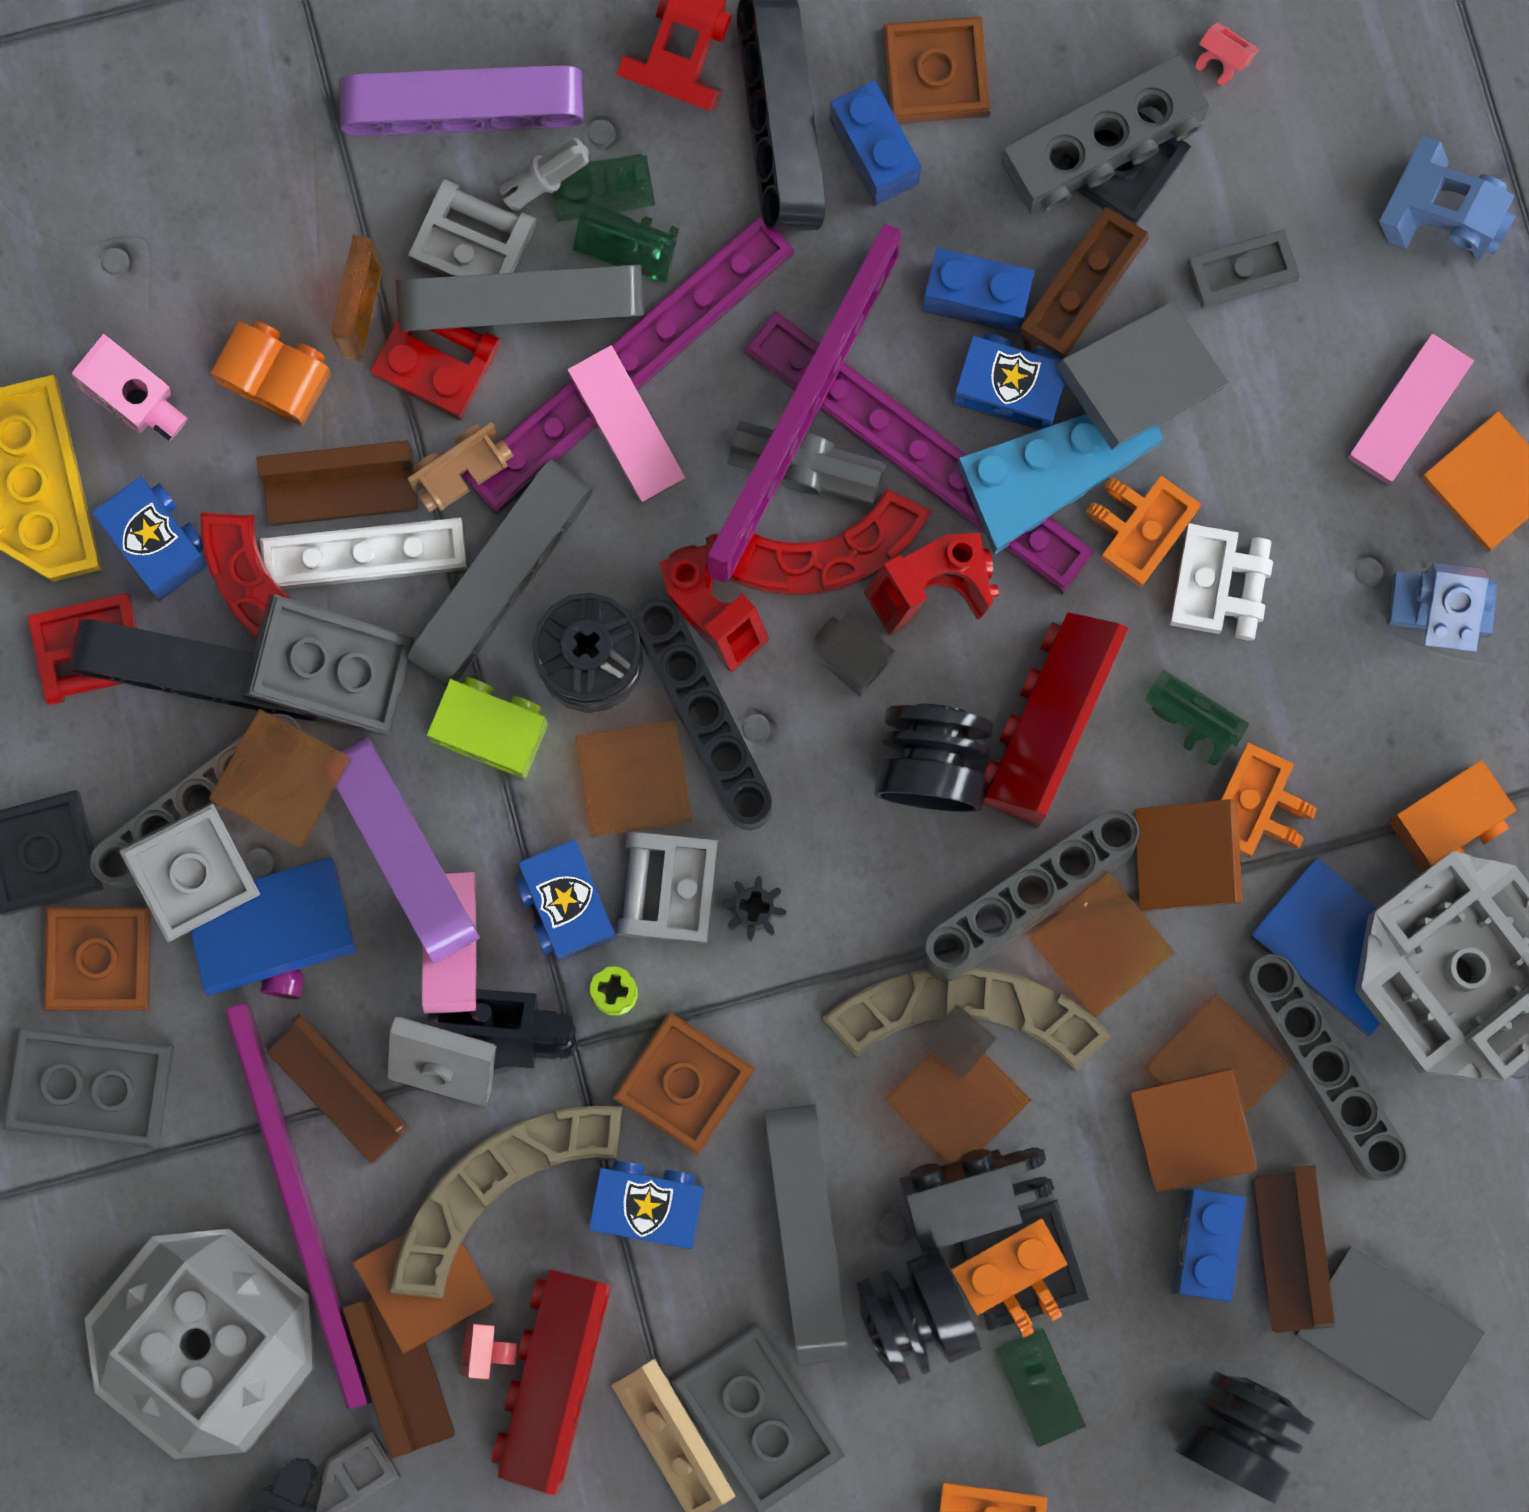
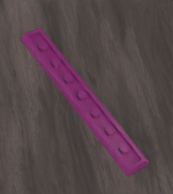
M762 214L749 223L611 344L637 392L794 255V248L777 230L766 228ZM570 380L502 439L513 454V457L506 461L508 467L502 469L480 485L475 482L468 470L462 474L466 483L496 515L527 489L541 468L549 460L557 463L597 428L573 382Z
M885 223L882 226L708 554L709 577L726 583L733 574L900 257V229Z
M774 311L744 351L747 356L795 391L820 344L777 311ZM843 363L819 410L985 535L956 465L958 459L966 456V454L846 363ZM1050 517L1030 532L1027 531L1010 542L1009 546L1004 548L1005 551L1062 594L1095 552Z
M245 1003L227 1008L225 1014L346 1408L351 1410L372 1403L373 1400L343 1312L344 1306L252 1008Z

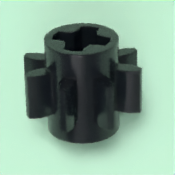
M757 876L754 887L747 889L740 882L736 881L734 886L739 894L736 901H723L724 908L736 912V917L730 920L728 924L729 930L736 929L742 925L747 929V939L752 942L755 936V930L764 928L768 935L774 936V927L770 923L772 918L786 917V910L774 907L773 903L780 896L781 889L775 888L768 893L762 889L761 876ZM758 896L761 898L762 906L770 910L768 914H759L758 920L752 922L748 920L747 911L740 909L741 904H750L752 897Z

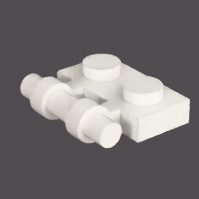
M1188 524L1169 625L1220 634L1224 615L1238 619L1235 632L1236 638L1249 641L1255 640L1257 624L1263 621L1266 607L1261 603L1265 578L1271 577L1273 561L1269 559L1271 541L1264 538H1252L1249 555L1237 553L1235 551L1238 532ZM1232 571L1245 575L1241 599L1228 596Z

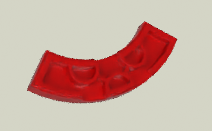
M886 488L878 503L863 519L845 530L844 533L833 538L815 543L776 541L753 534L729 580L747 588L780 595H813L846 588L874 575L884 563L899 556L906 550L921 532L932 510Z
M201 512V537L209 572L214 577L219 591L228 604L229 610L254 637L258 638L268 596L275 594L288 599L291 598L277 585L265 567L256 542L254 515Z

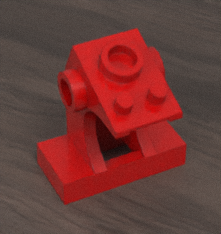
M660 0L656 11V18L662 21L648 60L633 54L624 55L616 75L707 111L717 109L723 90L702 82L701 73L712 41L715 40L722 43L728 31L732 14L726 12V0ZM677 23L700 31L691 59L667 50Z
M966 533L946 534L904 558L902 555H899L884 563L864 594L890 636L906 627L927 600V596L924 593V590L940 585L956 590L965 599L977 620L981 619L993 605V597L999 596V588L997 584H989V579L993 575V561L989 549H983L981 534ZM945 573H946V574H954V575H956V576H955V577H949V576L945 575Z
M712 534L706 537L707 544L700 547L695 545L681 547L672 552L668 559L659 563L671 602L676 605L682 617L715 651L721 663L732 673L769 641V638L756 607L743 593L731 603L721 602L711 595L715 579L709 577L708 554L718 537L717 534Z

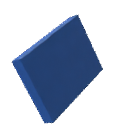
M332 857L254 879L253 881L261 895L191 930L201 982L207 996L357 952L336 864Z
M1315 858L1249 937L1269 954H1277L1287 958L1309 988L1367 1037L1380 1025L1379 1021L1355 991L1368 915L1377 908L1323 862Z

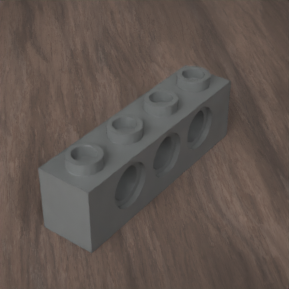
M1177 54L1006 146L1003 149L1001 164L1029 213L1031 214L1044 207L1046 212H1049L1065 204L1072 197L1070 192L1088 184L1089 188H1094L1103 184L1116 173L1114 169L1130 160L1133 165L1149 159L1158 152V145L1168 139L1175 137L1177 141H1181L1196 133L1203 126L1201 122L1204 121L1209 103L1180 54ZM1144 107H1153L1162 114L1163 119L1156 123H1149L1139 116L1138 111ZM1102 130H1108L1115 133L1120 142L1111 147L1103 146L1096 141L1094 134ZM1056 154H1067L1075 160L1076 166L1070 170H1060L1051 163L1050 159Z

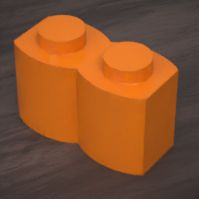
M254 320L252 326L238 321L210 372L214 382L303 427L331 376L328 366L323 364L326 357L303 343H299L296 349L278 341L281 334L263 322Z

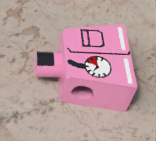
M105 334L99 338L71 373L76 386L138 434H141L149 425L170 442L188 420V417L167 402L171 397L169 386ZM136 390H141L147 395L146 399L140 404H132L126 399L127 396Z

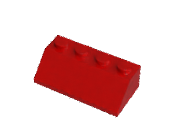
M1067 612L1062 625L1055 622L1051 623L1040 647V650L1049 653L1041 671L1032 667L1020 693V696L1027 698L1028 702L1021 717L1012 713L999 740L1007 744L1008 747L1001 763L992 759L989 762L984 774L986 776L984 790L988 792L982 804L1039 828L1048 813L1129 627L1120 623Z
M549 1269L547 1279L537 1277L530 1308L539 1310L534 1330L524 1329L517 1359L526 1361L521 1382L511 1381L504 1411L513 1413L508 1434L498 1433L491 1463L500 1465L498 1478L554 1496L562 1489L612 1284Z

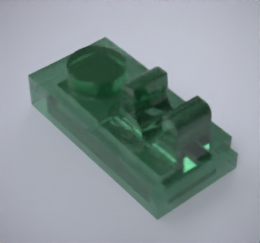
M636 154L601 161H591L561 181L559 189L553 192L557 221L562 222L655 205L647 155Z
M586 202L579 215L573 250L616 266L641 265L643 276L666 284L670 276L679 229L671 226L667 233L651 227L653 218L644 217L639 223L633 221V218Z
M1164 669L1144 701L1152 705L1153 712L1161 719L1169 723L1176 724L1179 722L1186 727H1192L1183 744L1185 749L1190 751L1196 741L1200 739H1206V737L1211 739L1214 750L1207 763L1213 766L1219 763L1231 745L1235 747L1238 745L1249 725L1245 720Z
M1044 1329L995 1349L1037 1447H1041L1086 1427Z

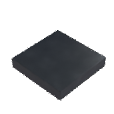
M1138 111L1139 116L1144 121L1149 123H1156L1154 120H1152L1142 112ZM1102 130L1094 134L1096 141L1103 146L1111 147L1120 142L1118 136L1108 130ZM1172 137L1159 144L1158 152L1149 159L1133 165L1130 160L1115 168L1116 173L1103 184L1094 188H1089L1088 184H1085L1075 191L1102 209L1107 207L1137 225L1187 156L1191 145L1183 140L1177 141L1175 137ZM1064 154L1055 167L1060 170H1070L1076 166V162L1071 156Z
M74 790L0 810L1 915L7 916L104 890L102 882L94 876L91 870L90 858L94 848L79 791Z
M1058 1200L1019 1211L1022 1219L1021 1224L961 1241L966 1259L968 1260L1042 1218L1068 1265L1043 1278V1282L1049 1289L1059 1309L1089 1300ZM1031 1286L1014 1295L1020 1307L1026 1311L1029 1318L1044 1314L1038 1303L1039 1299ZM1003 1302L983 1312L989 1331L1014 1323Z

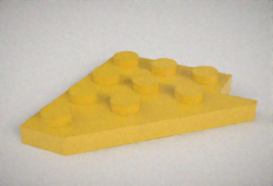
M54 374L0 388V551L52 582L102 570L58 379Z

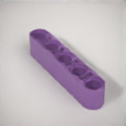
M571 66L367 73L344 76L339 81L340 130L345 134L354 136L567 128L580 125L584 121L582 71Z
M368 736L323 760L322 762L434 964L478 940L480 936Z

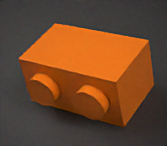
M1480 760L1388 822L1422 872H1424L1451 851L1466 854L1462 847L1476 837H1479L1483 845L1509 829L1504 819L1517 810L1484 761Z

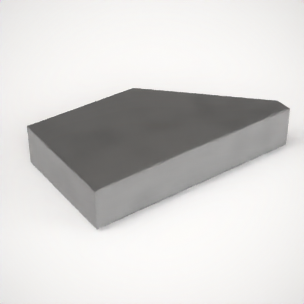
M374 1431L327 1460L316 1512H345L401 1476Z

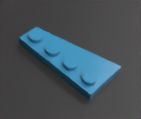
M1084 414L963 456L958 459L956 465L992 552L995 555L1025 532H1030L1045 522L1049 516L1067 504L1070 505L1084 496L1088 490L1103 480L1113 477L1158 447L1163 437L1157 425L1111 450L1089 415Z

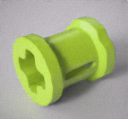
M609 966L602 972L594 975L590 984V995L601 1012L609 1016H620L628 1013L634 1007L638 998V988L627 970ZM613 978H619L622 988L627 990L628 994L626 997H618L615 1005H609L608 998L604 993L600 992L602 985L610 986Z

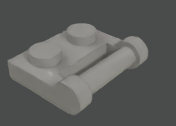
M445 179L440 185L408 254L409 261L446 277L513 273L525 246L532 237L537 218L523 212L520 216H517L459 191L460 185ZM453 209L511 235L507 243L504 244L446 219L447 214Z
M627 832L625 848L629 849L630 852L623 916L617 919L615 934L636 938H654L707 944L718 840ZM650 852L665 853L657 921L643 920Z

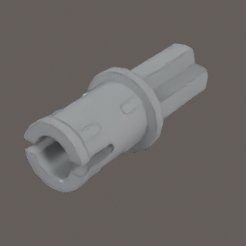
M572 138L546 156L537 155L533 157L529 167L501 183V195L506 194L510 190L513 191L512 194L503 199L504 202L512 210L519 211L544 192L553 193L557 191L561 181L588 164L589 149L578 138Z

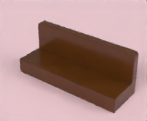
M1105 207L1020 327L1024 347L1032 351V349L1040 345L1057 357L1064 359L1148 241V232Z
M408 440L257 457L258 477L264 484L267 521L271 526L415 511L419 507L418 494L412 490L407 479L414 474L412 469L415 466L413 450Z
M298 1014L292 1020L295 1025L267 1051V1054L371 1164H375L412 1128L305 1016Z
M1315 1165L1294 1167L1295 1172L1257 1176L1254 1179L1271 1328L1275 1333L1335 1327Z
M373 1298L343 1307V1312L391 1459L453 1437L455 1429L427 1344L425 1343L403 1355Z

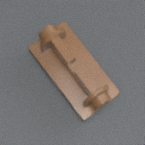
M492 422L483 428L479 424L468 428L455 439V447L441 456L438 453H432L413 467L414 474L407 479L415 493L425 488L426 491L418 497L429 513L437 507L442 511L470 491L460 477L467 470L475 482L480 485L502 469L508 467L506 461L512 458L513 454L503 440L494 445L493 441L499 437Z

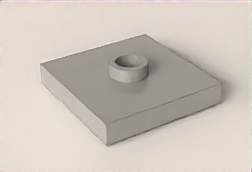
M212 802L119 849L167 942L261 895Z
M395 1017L389 1037L387 1079L486 1107L492 1090L496 1046L433 1026Z

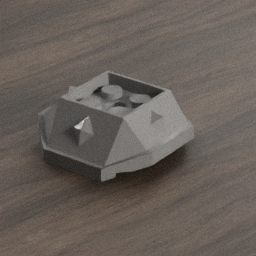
M1451 851L1368 915L1355 991L1419 1074L1498 1083L1506 1080L1529 1061V882L1515 865L1471 857L1468 854ZM1458 959L1464 960L1470 966L1472 971L1470 983L1463 981L1458 976L1456 970Z
M231 1228L152 1236L85 1317L94 1393L174 1460L248 1452L315 1370L311 1293ZM197 1328L205 1331L211 1340L210 1351L202 1359L191 1356L186 1347L188 1335Z

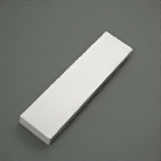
M462 518L260 539L261 556L265 567L282 590L467 570Z

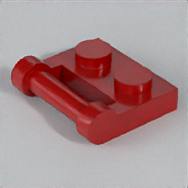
M397 320L370 370L371 375L461 420L499 349L501 338L489 332L482 335L468 327L429 329L474 352L472 361L467 365L411 337L413 331H399V321Z
M128 593L27 615L43 693L48 706L65 702V697L122 684L80 674L59 677L57 664L71 660L80 619L98 620L137 628L131 596Z

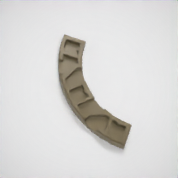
M974 967L953 981H942L934 978L927 969L893 977L858 992L822 1018L855 1057L888 1035L910 1026L944 1020L945 1018L970 1019L1002 1025L1031 1037L1059 1056L1073 1071L1113 1036L1094 1016L1064 995L1058 994L1050 988L1022 976Z
M586 1106L557 1110L554 1113L518 1122L492 1135L469 1151L436 1184L417 1213L404 1238L395 1265L391 1294L443 1299L453 1259L464 1237L485 1209L518 1182L538 1172L562 1164L587 1160H616L622 1107Z

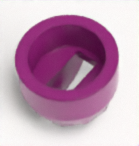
M300 969L264 979L261 983L260 993L285 999H301L303 974Z

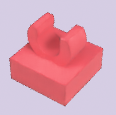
M1217 22L1209 27L1199 43L1207 51L1198 58L1196 69L1201 72L1206 68L1211 59L1221 61L1224 71L1217 83L1222 86L1234 77L1236 69L1242 71L1250 65L1259 48L1220 22Z
M465 1322L460 1375L468 1378L489 1379L491 1363L515 1365L517 1344L493 1341L494 1326Z

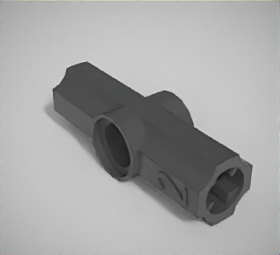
M740 420L732 440L727 460L728 465L753 471L774 430ZM806 433L780 484L805 494L820 495L821 492L873 507L885 462L837 449L829 440Z

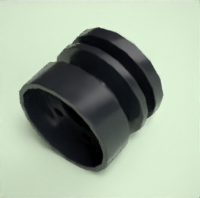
M594 593L569 595L551 605L537 624L532 642L535 665L550 695L567 708L585 713L606 711L625 701L638 685L644 665L639 631L629 612L612 598ZM581 640L588 644L597 641L595 646L598 655L591 658L589 655L583 654L578 658L577 656L580 652L577 643Z
M923 703L886 708V724L900 729V731L883 733L882 742L890 748L903 752V758H889L879 761L874 795L888 802L923 809L949 812L980 811L982 809L986 776L977 770L964 766V762L989 757L990 749L988 746L973 740L991 737L993 728L991 720L967 713L960 708L939 704Z
M939 1248L906 1262L911 1284L906 1288L901 1289L888 1270L881 1272L880 1275L888 1295L880 1299L877 1298L869 1278L856 1283L860 1298V1315L879 1360L891 1371L898 1385L911 1380L903 1357L913 1353L922 1374L930 1372V1362L926 1347L936 1344L949 1363L981 1350L968 1311Z
M1214 1371L1209 1383L1229 1394L1226 1403L1223 1404L1206 1395H1202L1199 1402L1216 1415L1218 1419L1214 1427L1196 1421H1189L1175 1452L1275 1504L1290 1472L1273 1459L1271 1455L1275 1447L1300 1454L1303 1446L1282 1435L1286 1425H1289L1309 1434L1315 1422L1305 1417L1292 1404V1401L1246 1377L1228 1376Z

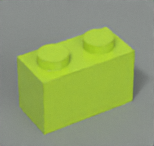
M466 677L463 684L450 679L427 733L431 743L525 780L548 726L545 716L539 714L541 707L518 696H513L511 702L492 696L493 687L470 677Z

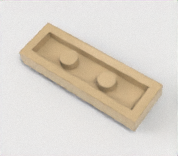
M655 1359L611 1385L685 1512H711L735 1497L722 1471L719 1469Z

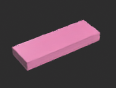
M1432 333L1354 447L1348 459L1390 486L1474 360Z
M612 345L566 370L640 503L686 478Z
M475 872L445 874L476 928ZM476 941L434 964L423 946L422 1006L424 1014L476 1011Z

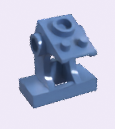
M1422 135L1379 221L1388 243L1407 249L1418 227L1432 225L1450 231V241L1462 249L1472 251L1477 260L1481 259L1485 251L1494 255L1500 245L1498 242L1502 243L1515 218L1514 214L1507 212L1515 195L1507 192L1506 184L1493 176L1482 174L1477 178L1447 168L1449 161L1441 141ZM1447 190L1466 196L1458 212L1434 204L1440 191Z
M1432 563L1421 574L1396 572L1392 580L1388 625L1426 629L1424 642L1426 647L1476 653L1479 636L1489 637L1493 632L1497 584H1495V580H1489L1484 569Z

